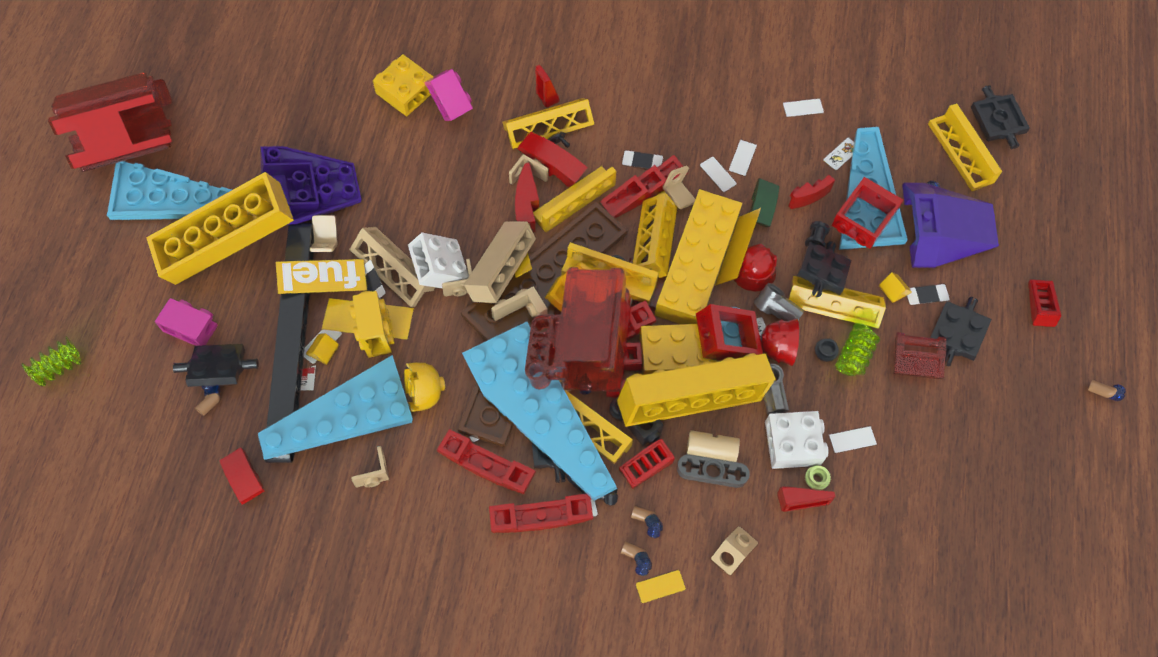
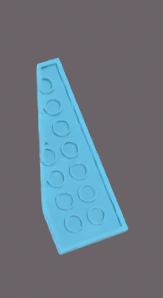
M528 322L462 353L483 396L494 404L505 417L512 421L543 453L548 455L594 501L617 489Z

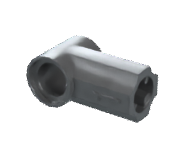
M771 283L764 287L754 301V304L766 314L772 313L783 321L799 320L804 313L802 308L786 298L783 291Z
M770 364L776 380L763 397L767 414L784 413L789 410L782 381L784 372L780 366Z

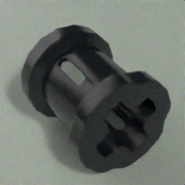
M814 221L810 225L811 232L805 240V246L807 247L809 242L825 248L826 243L824 241L830 231V227L821 221Z

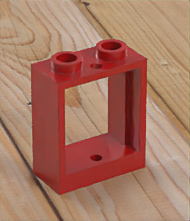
M864 177L836 214L831 226L835 227L840 233L853 238L858 244L871 249L904 200ZM858 198L863 199L887 214L874 233L846 217V214Z
M709 304L696 313L703 358L722 361L729 357L734 359L743 358L752 353L756 355L763 354L755 311ZM721 321L738 323L742 347L725 345Z

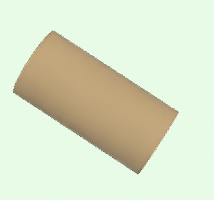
M690 430L686 454L736 462L740 438L722 435L713 437L711 433Z

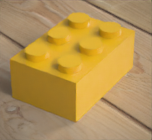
M697 324L641 326L639 342H641L642 375L652 374L661 369L665 371L675 370L684 365L688 367L698 366L706 361L711 363L717 362V360L703 358Z

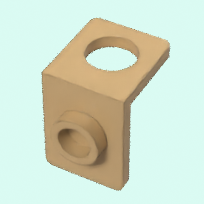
M523 154L510 170L509 182L513 185L517 181L524 164L528 162L530 163L532 174L547 182L548 168L543 166L540 161L531 159Z
M688 166L671 171L662 187L679 209L691 206L695 202V198L682 184L689 170Z
M314 215L312 217L314 243L310 247V252H333L338 245L336 216Z
M466 259L468 275L470 276L472 273L470 259ZM467 279L442 283L444 296H463L468 293L464 286Z
M381 446L377 447L381 470L353 476L352 482L355 487H374L379 485L381 481L389 480L385 455Z
M737 527L725 539L711 559L727 574L731 575L744 558L756 547L758 542L741 527ZM722 552L730 553L734 558V563L731 565L726 564L721 558Z

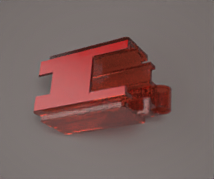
M146 72L55 96L51 107L53 113L57 114V116L49 117L48 122L55 135L76 130L77 134L68 137L74 153L65 155L72 169L80 167L81 171L85 172L170 148L172 142L170 129L163 130L162 128L172 126L171 119L167 120L163 107L172 103L173 100L163 79L154 80L153 76L147 77Z
M570 267L567 270L561 315H538L531 323L525 374L532 387L539 390L545 389L550 385L551 380H563L565 390L621 392L631 303L630 292L627 288L625 291L626 276L621 268L581 270L578 267ZM543 328H548L546 331L540 332ZM543 372L541 376L534 377L536 373Z

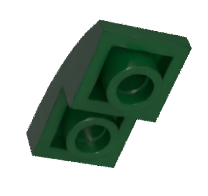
M760 178L757 180L751 198L753 203L750 212L761 208L756 223L770 227L778 200L779 185Z

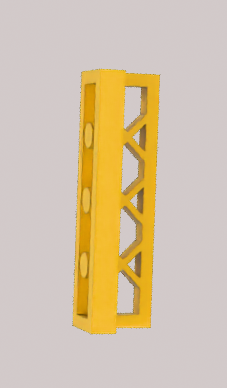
M585 98L502 122L504 130L508 132L512 149L517 148L522 142L515 141L513 130L522 128L528 132V135L534 130L536 124L540 122L548 126L545 133L540 135L546 139L558 132L568 133L594 125L589 101ZM585 109L588 121L578 123L573 120L577 111ZM563 116L568 119L563 129L553 126L557 117Z
M958 104L949 106L945 115L929 121L928 125L971 191L995 183L1002 170ZM945 122L949 131L941 130L938 124ZM949 139L958 141L960 148L951 146ZM960 156L969 158L971 165L962 163ZM971 173L980 175L983 181L975 183Z
M602 166L534 211L535 221L547 233L614 187L617 171L613 167L607 171Z
M666 193L643 201L633 264L659 272V278L668 275L677 213L676 204ZM656 205V207L649 213L650 206ZM652 220H654V223L648 229H646L648 224ZM651 237L650 242L643 247L644 243ZM648 254V261L641 263Z
M570 242L562 274L581 262L590 267L602 280L606 281L614 289L615 293L622 295L625 273V296L629 297L630 292L631 299L639 302L646 300L649 305L657 285L659 272Z
M793 276L788 299L804 311L879 328L886 309L884 297L844 288L840 295L823 289L822 295L816 297V294L815 296L812 295L814 288L812 283L804 278Z
M565 390L584 427L591 426L600 433V437L591 438L597 451L615 464L624 452L627 453L632 447L633 439ZM610 440L619 447L614 456L605 450L604 441Z

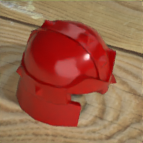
M763 244L748 247L738 277L734 281L745 290L753 292L762 291L768 283L773 284L775 281L777 256L770 251V248H766Z
M781 319L768 324L760 335L762 351L767 357L778 363L784 362L793 366L799 345L798 319L789 321Z

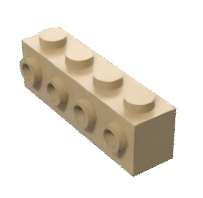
M504 222L464 284L473 302L497 303L536 240L528 222Z

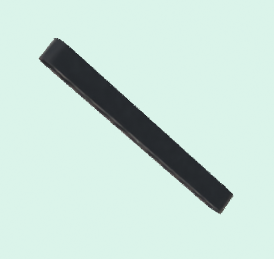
M313 223L289 224L285 261H313L314 252H310V247L314 243ZM310 293L281 294L266 428L299 410ZM295 452L266 459L265 462L292 463Z

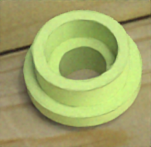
M814 465L807 470L805 480L810 488L823 490L829 485L831 476L825 467ZM813 476H820L821 482H816Z

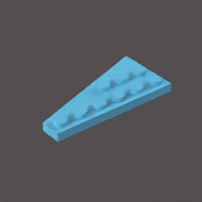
M879 127L858 128L855 133L846 201L864 177L896 195ZM858 198L846 214V217L874 233L887 214L863 199ZM900 208L873 247L902 245L907 242L908 239ZM841 233L839 250L866 248V246L858 244L853 238Z
M117 158L107 216L110 220L181 219L232 191V189L225 187L217 188L210 186L207 182L192 181L189 177L160 169H149L142 164H131L125 162L124 159Z
M393 355L259 432L258 438L264 460L412 423L413 418Z

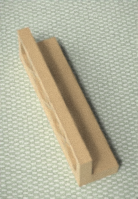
M369 227L361 229L350 251L359 259H364V264L371 260L378 277L410 307L417 305L424 292L434 291L436 287L419 284L413 261L378 228ZM363 241L368 245L369 254H364L359 249ZM375 255H380L383 258L384 268L380 269L377 266ZM395 269L399 273L400 283H395L392 280L391 270ZM406 284H411L417 290L412 298L407 293Z

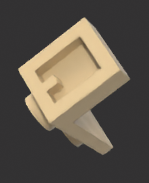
M534 286L518 291L515 296L507 300L498 301L491 308L492 317L497 321L526 306L530 316H535L539 323L548 319V310Z

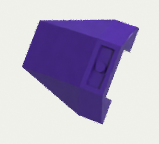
M284 146L260 147L261 174L266 172L280 182L294 219L289 224H298L312 219L314 215H325L361 203L354 163Z
M927 183L902 184L904 204L912 205L916 240L909 246L912 268H935L999 246L993 204Z

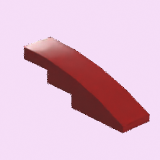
M673 155L660 166H652L639 177L634 175L602 199L600 203L609 214L617 218L640 206L644 200L663 192L662 187L670 172L684 166Z

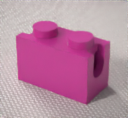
M453 69L445 70L424 82L445 121H452L473 109L470 104L472 103L471 97L463 90L460 85L462 83L461 78Z
M171 298L155 320V323L162 332L195 346L206 345L218 326L217 323L212 321L213 314L203 308L197 310L184 300L178 302Z

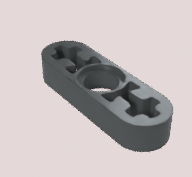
M687 454L682 456L677 464L679 476L687 480L740 488L747 483L750 477L747 466L738 462ZM686 462H691V467H694L691 469V472H686V467H683L686 465ZM700 463L704 464L701 470V475L698 474L699 469H695L699 468ZM710 465H715L719 468L720 475L711 477L707 474L706 468ZM725 468H728L727 473L734 474L736 470H739L740 475L744 476L737 481L734 475L727 474L726 479H723Z

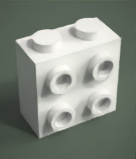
M421 233L408 244L420 285L442 288V283L468 279L469 275L456 239Z
M818 411L768 415L765 425L772 469L822 465L826 457H828L827 443H823L824 422L822 419H819Z

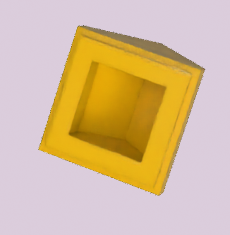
M892 272L879 284L881 290L892 303L912 293L899 275Z
M326 333L318 334L306 355L327 365L339 344Z

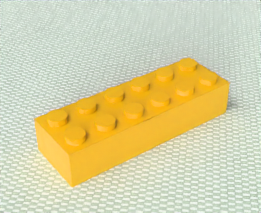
M264 172L146 238L158 276L176 285L289 224L294 219L280 182Z
M699 189L657 301L654 316L681 325L697 324L696 313L708 305L741 210V202Z
M752 353L743 358L734 359L729 357L715 363L706 361L698 366L688 367L684 365L675 370L665 371L661 369L652 374L631 375L626 379L617 402L625 427L656 420H665L760 402L776 379L766 354L756 355Z

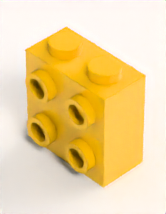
M403 54L398 59L392 61L390 66L382 73L377 74L373 84L377 95L407 117L431 95L424 82L433 76Z
M363 291L359 295H354V305H350L352 318L356 322L354 335L356 341H359L361 351L365 350L368 358L392 353L391 344H394V337L389 327L391 320L389 311L386 309L385 300L379 298L377 291Z

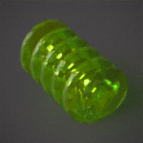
M860 323L854 324L838 358L839 361L835 364L836 369L848 376L864 375L866 373L865 367L869 366V359H872V352L876 350V344L880 342V337L870 327Z
M67 336L65 337L66 345L59 341L56 342L58 350H54L50 346L47 347L48 356L39 352V361L32 357L29 358L30 367L23 362L21 363L27 375L38 385L44 387L46 385L45 378L54 381V372L60 376L64 375L63 367L72 370V361L77 365L82 364L79 351Z

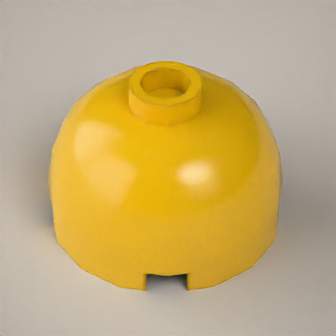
M420 362L407 363L406 366L409 369L404 370L405 393H409V396L412 398V402H408L409 409L412 412L430 409L440 399L441 391L445 390L444 378L439 377L437 370L432 365Z

